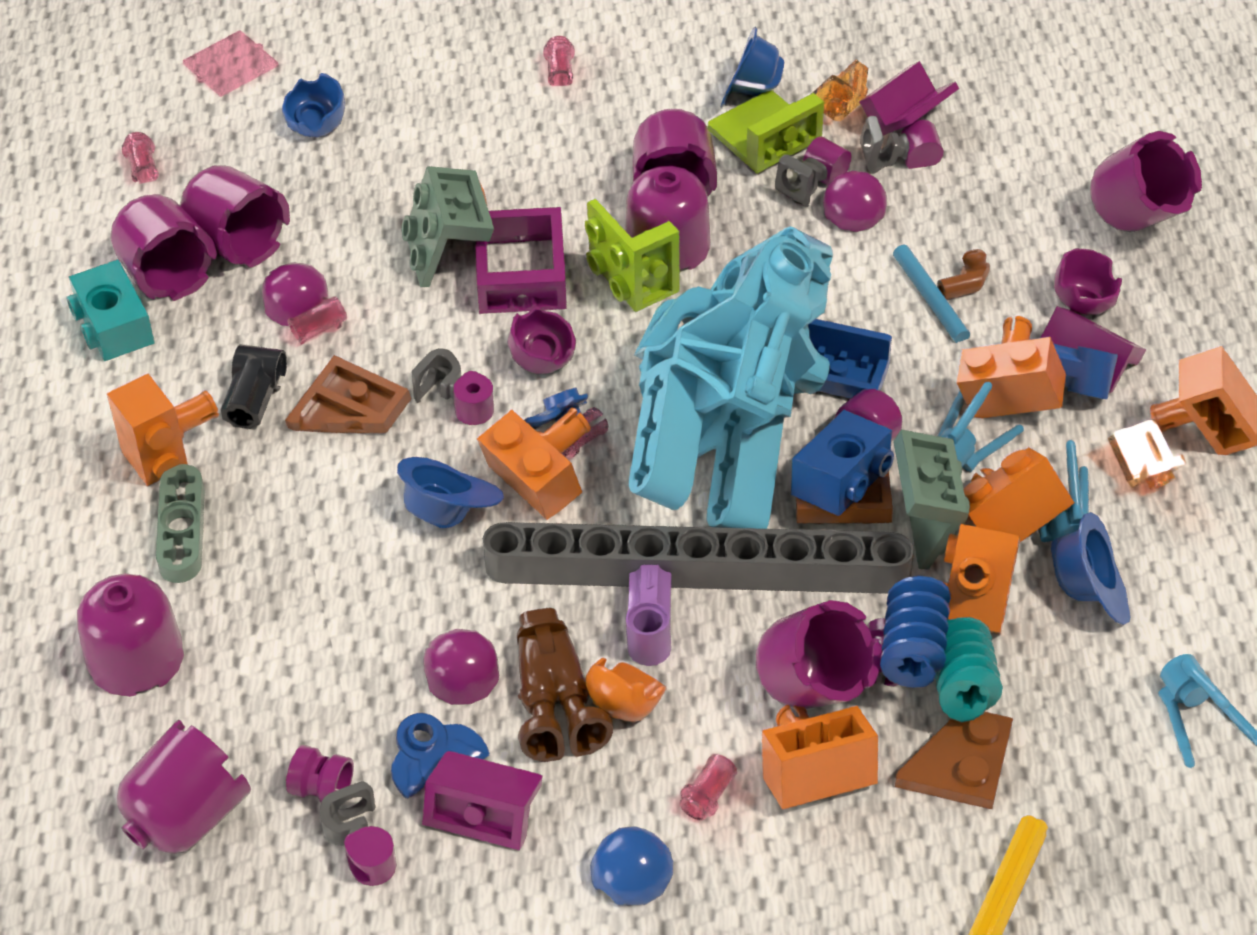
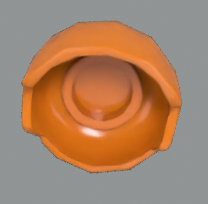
M603 657L592 665L586 675V687L595 705L606 711L611 718L629 722L643 720L654 710L667 689L657 679L625 662H620L613 669L609 670L605 667L607 659Z

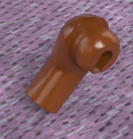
M973 249L965 252L962 257L965 266L962 267L960 274L937 281V287L946 300L973 294L981 290L990 272V264L986 262L987 256L983 250Z

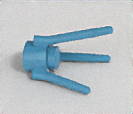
M990 382L983 384L958 423L954 426L965 402L959 390L937 435L954 440L957 460L961 462L962 468L969 472H972L980 461L1024 431L1022 425H1016L975 452L976 438L967 429V426L991 391L992 384Z
M1068 440L1066 443L1069 494L1075 503L1039 528L1042 542H1053L1056 538L1078 530L1083 515L1089 513L1088 468L1081 466L1078 474L1076 445L1073 440Z
M1182 654L1170 660L1163 667L1160 677L1166 686L1158 692V695L1167 707L1180 752L1188 768L1194 767L1195 761L1178 703H1184L1187 707H1195L1210 697L1257 746V730L1212 683L1193 655Z

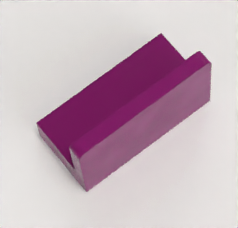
M918 61L909 65L860 100L859 103L867 117H877L882 135L884 136L911 125L960 88L955 81L935 89L921 62Z
M1059 306L1055 308L1040 337H1051L1053 344L1075 349L1078 346L1117 354L1118 358L1109 393L1114 391L1128 363L1138 365L1146 352L1145 348L1072 310Z
M448 751L443 755L426 781L422 825L520 850L527 836L530 804L542 786L543 776L538 773Z

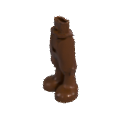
M542 608L522 613L519 616L520 628L517 632L521 680L518 698L527 712L533 715L532 718L523 723L518 733L522 752L527 757L541 762L562 759L565 753V744L560 724L555 718L554 709L556 703L561 704L565 712L572 754L578 757L590 755L598 751L612 737V719L601 708L586 707L590 697L586 687V677L583 673L578 654L568 634L564 621L559 620L557 611L554 608Z

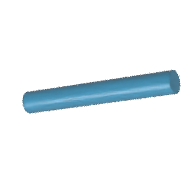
M905 244L898 246L894 250L893 256L954 342L958 343L969 339V330L910 248Z

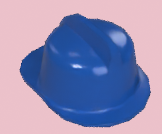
M757 27L752 29L748 37L737 71L722 100L721 108L724 107L732 93L758 96L776 88L782 79L785 62L779 56V50L775 45L757 35Z
M409 457L402 459L397 465V474L405 483L403 495L405 508L417 518L439 528H451L461 523L471 508L491 507L498 505L504 499L503 491L496 485L459 472L453 467L437 460L425 457Z
M1092 512L1086 513L1080 521L1078 530L1056 538L1051 543L1056 579L1059 586L1068 596L1077 601H1099L1107 614L1115 622L1125 625L1130 622L1131 618L1127 592L1115 563L1110 537L1098 515Z

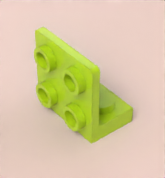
M773 90L766 91L709 120L708 130L755 173H759L778 163L782 156L786 154L791 156L808 147L817 137L822 136L824 101L815 93H812L797 102L788 104Z
M597 199L587 202L588 220L585 221V230L589 240V251L586 253L587 263L596 276L602 274L607 279L614 297L619 302L625 300L637 312L680 292L679 230L670 221L631 238Z

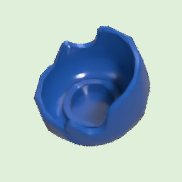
M321 73L315 81L299 79L293 90L285 95L281 109L285 121L292 131L307 137H321L329 134L341 124L345 112V97L339 81L328 74Z
M636 826L618 828L602 839L591 860L592 884L596 890L601 889L611 897L615 904L646 905L662 896L673 876L672 854L657 835L644 828Z

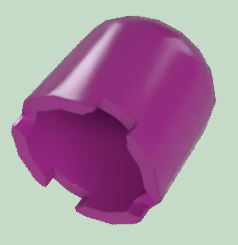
M664 109L649 115L639 125L633 140V182L647 170L661 166H674L684 168L697 176L705 186L707 196L711 194L712 190L715 191L717 188V166L712 136L704 121L694 113L682 109Z
M1155 131L1138 138L1109 155L1094 170L1090 184L1091 200L1096 212L1104 222L1113 228L1126 232H1135L1189 211L1192 208L1191 204L1195 194L1202 189L1201 170L1192 151L1185 153L1180 145L1173 141L1176 139L1174 134Z
M214 165L198 172L188 182L180 201V206L212 238L217 254L233 264H245L248 267L259 265L278 250L281 244L276 239L281 232L282 225H289L290 222L289 204L281 192L226 165Z
M661 166L647 170L632 183L628 191L625 231L633 238L646 230L653 229L670 221L679 230L680 270L687 267L691 270L706 259L710 250L709 203L706 188L697 176L684 168Z
M160 194L140 196L129 201L120 209L112 223L110 239L114 252L135 284L147 297L155 299V297L170 296L173 301L195 293L207 282L209 277L206 271L211 264V259H216L217 255L214 242L172 198Z
M128 573L112 575L97 582L82 597L77 609L78 634L86 668L96 686L110 694L131 697L136 696L139 691L149 690L156 685L158 687L166 685L179 671L184 658L182 637L171 603L157 583L141 575Z
M829 600L774 622L762 634L757 646L756 669L763 687L773 699L783 705L788 704L790 707L796 705L810 709L843 703L858 697L864 689L872 687L875 683L881 667L880 641L872 639L869 628L863 622L867 617L861 610L848 602Z
M177 720L124 776L119 784L117 792L118 808L127 820L121 829L141 849H144L150 843L163 852L177 854L188 851L251 792V787L243 774L234 780L222 766L229 758L225 752L193 725L184 731L185 726L180 720Z

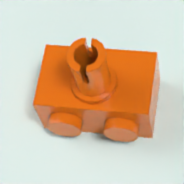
M1008 317L1004 321L1001 344L962 349L956 383L967 407L985 382L992 384L991 391L974 416L976 418H989L1062 408L1066 380L1065 370L1051 337L1030 340L1032 324L1025 317H1015L1014 330H1012V317Z
M1223 346L1180 359L1179 397L1160 404H1153L1150 407L1151 419L1155 428H1158V432L1163 433L1169 429L1194 422L1218 455H1229L1257 446V395Z
M149 373L106 393L121 452L147 486L159 481L165 471L179 464H188L182 441L185 432L219 417L216 403L208 391L204 390L199 395L174 407Z
M570 408L562 418L544 433L534 430L516 412L510 410L477 438L488 466L546 520L560 512L582 493L572 463L562 455L566 449L585 433L587 434L591 431L587 420L575 408Z
M1029 447L1008 455L1001 462V467L996 471L990 468L980 469L985 477L975 473L971 483L964 488L965 497L968 498L970 505L968 518L965 522L966 525L1020 535V542L1075 503L1047 457Z
M960 524L958 535L949 534L944 562L952 564L949 583L943 582L949 587L951 593V600L948 605L950 608L948 619L961 617L978 619L989 627L991 633L1001 635L1020 535Z
M787 704L776 715L777 727L762 730L763 779L782 810L878 784V735L858 706L810 718L804 707L794 705L793 709L799 716L796 717Z

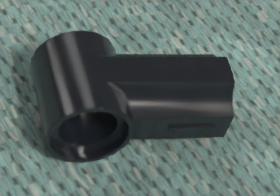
M243 344L237 346L232 361V381L221 407V415L224 421L229 422L233 427L251 429L261 424L273 389L280 390L281 386H277L280 376L286 375L287 355L284 350Z

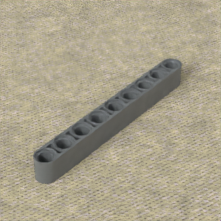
M502 522L490 526L482 538L486 573L492 580L505 584L629 587V575L631 572L638 570L641 565H659L662 570L671 573L672 588L888 594L895 583L911 577L914 555L913 544L906 536L895 532Z

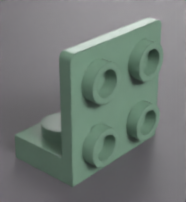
M427 166L421 183L415 185L412 210L410 215H406L402 222V238L404 241H408L411 251L410 267L411 270L416 271L420 287H430L448 238L464 241H490L494 227L476 170Z
M901 429L893 443L906 514L910 518L918 568L928 570L937 557L945 552L949 534H954L960 524L966 522L970 505L968 498L964 494L961 479L962 465L957 460L954 440Z

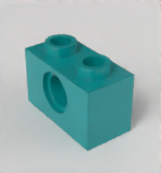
M119 259L68 276L73 294L66 296L72 316L75 321L84 320L85 324L81 325V330L87 346L90 350L98 348L104 361L155 344L149 315Z

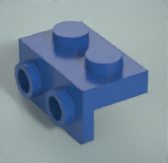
M815 319L807 325L809 339L820 355L828 358L829 361L828 377L818 391L846 398H852L865 389L881 391L890 364L891 335Z

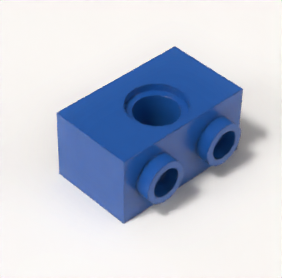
M843 410L792 458L791 495L840 516L853 502H858L862 499L867 488L878 477H884L890 470L894 460V453L891 451L892 430Z

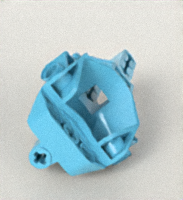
M787 227L731 260L724 267L711 289L699 286L688 289L676 299L663 302L656 309L634 356L643 359L639 365L641 372L639 386L643 399L629 477V488L632 493L671 510H678L684 505L691 493L697 457L699 458L703 454L716 449L707 508L708 525L718 528L767 529L771 515L784 418L791 417L794 394L816 393L825 383L829 373L828 358L820 355L809 339L807 325L825 313L828 285L831 280V268L829 267L833 257L831 246L794 227ZM682 321L684 325L678 329V326Z

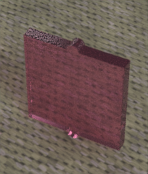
M241 30L183 60V64L197 76L198 82L207 84L220 97L279 66L278 62L264 51L263 44H256Z

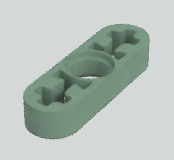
M179 464L165 471L160 478L156 560L161 576L173 583H183L193 579L202 567L205 488L200 471L188 464ZM188 482L185 486L186 500H179L176 489L179 488L180 483ZM186 517L193 520L191 526L184 530H173L168 527L177 518ZM175 545L183 546L185 557L182 559V564L174 565L172 563L176 560Z

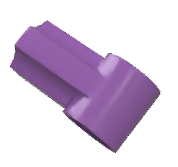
M641 565L638 570L631 572L629 575L628 611L625 618L627 649L633 661L645 666H654L664 662L671 652L672 576L670 572L662 570L659 565Z

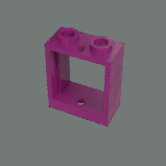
M561 207L489 211L494 227L490 241H476L479 314L531 311L534 307H539L541 310L567 309ZM552 240L554 269L488 272V244Z

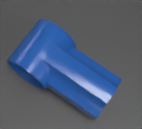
M1054 344L1066 373L1065 386L1068 387L1067 390L1096 398L1108 399L1118 355L1078 346L1075 349Z

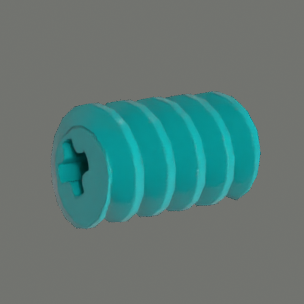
M971 617L948 619L949 628L946 635L948 641L945 650L946 661L944 667L936 672V687L942 711L954 720L965 722L978 718L986 710L993 707L1001 698L1003 686L1000 680V672L997 667V659L994 654L995 649L989 627L981 620Z

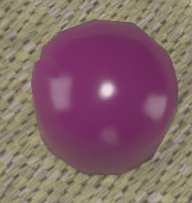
M852 170L839 174L826 187L823 197L824 215L826 219L830 220L839 229L853 232L870 229L885 217L887 195L884 187L876 177L867 172Z
M1075 248L1063 254L1055 273L1054 289L1059 300L1070 310L1079 314L1099 315L1116 305L1121 291L1122 278L1115 280L1113 277V262L1108 256L1091 249Z
M292 262L281 265L270 271L269 275L264 279L262 298L265 314L282 326L299 327L313 323L329 307L326 279L322 273L310 264Z
M534 307L522 316L517 313L513 317L507 342L512 359L521 368L534 374H547L563 368L572 360L576 348V338L571 324L558 313Z
M454 629L435 637L429 643L428 648L425 649L423 663L429 691L435 697L451 705L472 704L488 697L498 683L500 675L495 647L489 639L476 630Z

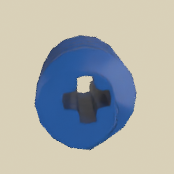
M926 576L908 577L895 583L888 592L880 666L882 673L890 681L900 686L911 688L926 687L934 681L936 672L945 665V650L948 641L946 635L949 628L947 620L950 614L948 605L951 600V593L949 587L942 581Z

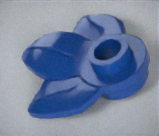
M577 387L552 395L542 400L546 411L533 417L525 418L524 421L535 430L552 420L557 422L572 407L578 413H581L579 407L587 404L588 394L579 395Z
M416 713L406 717L398 727L396 744L399 752L391 765V776L398 791L404 798L408 799L421 791L446 752L452 751L479 759L487 758L490 753L482 737L471 728L462 724L443 725L439 719L430 714ZM417 730L425 731L430 735L431 739L427 742H421L414 737L413 733Z

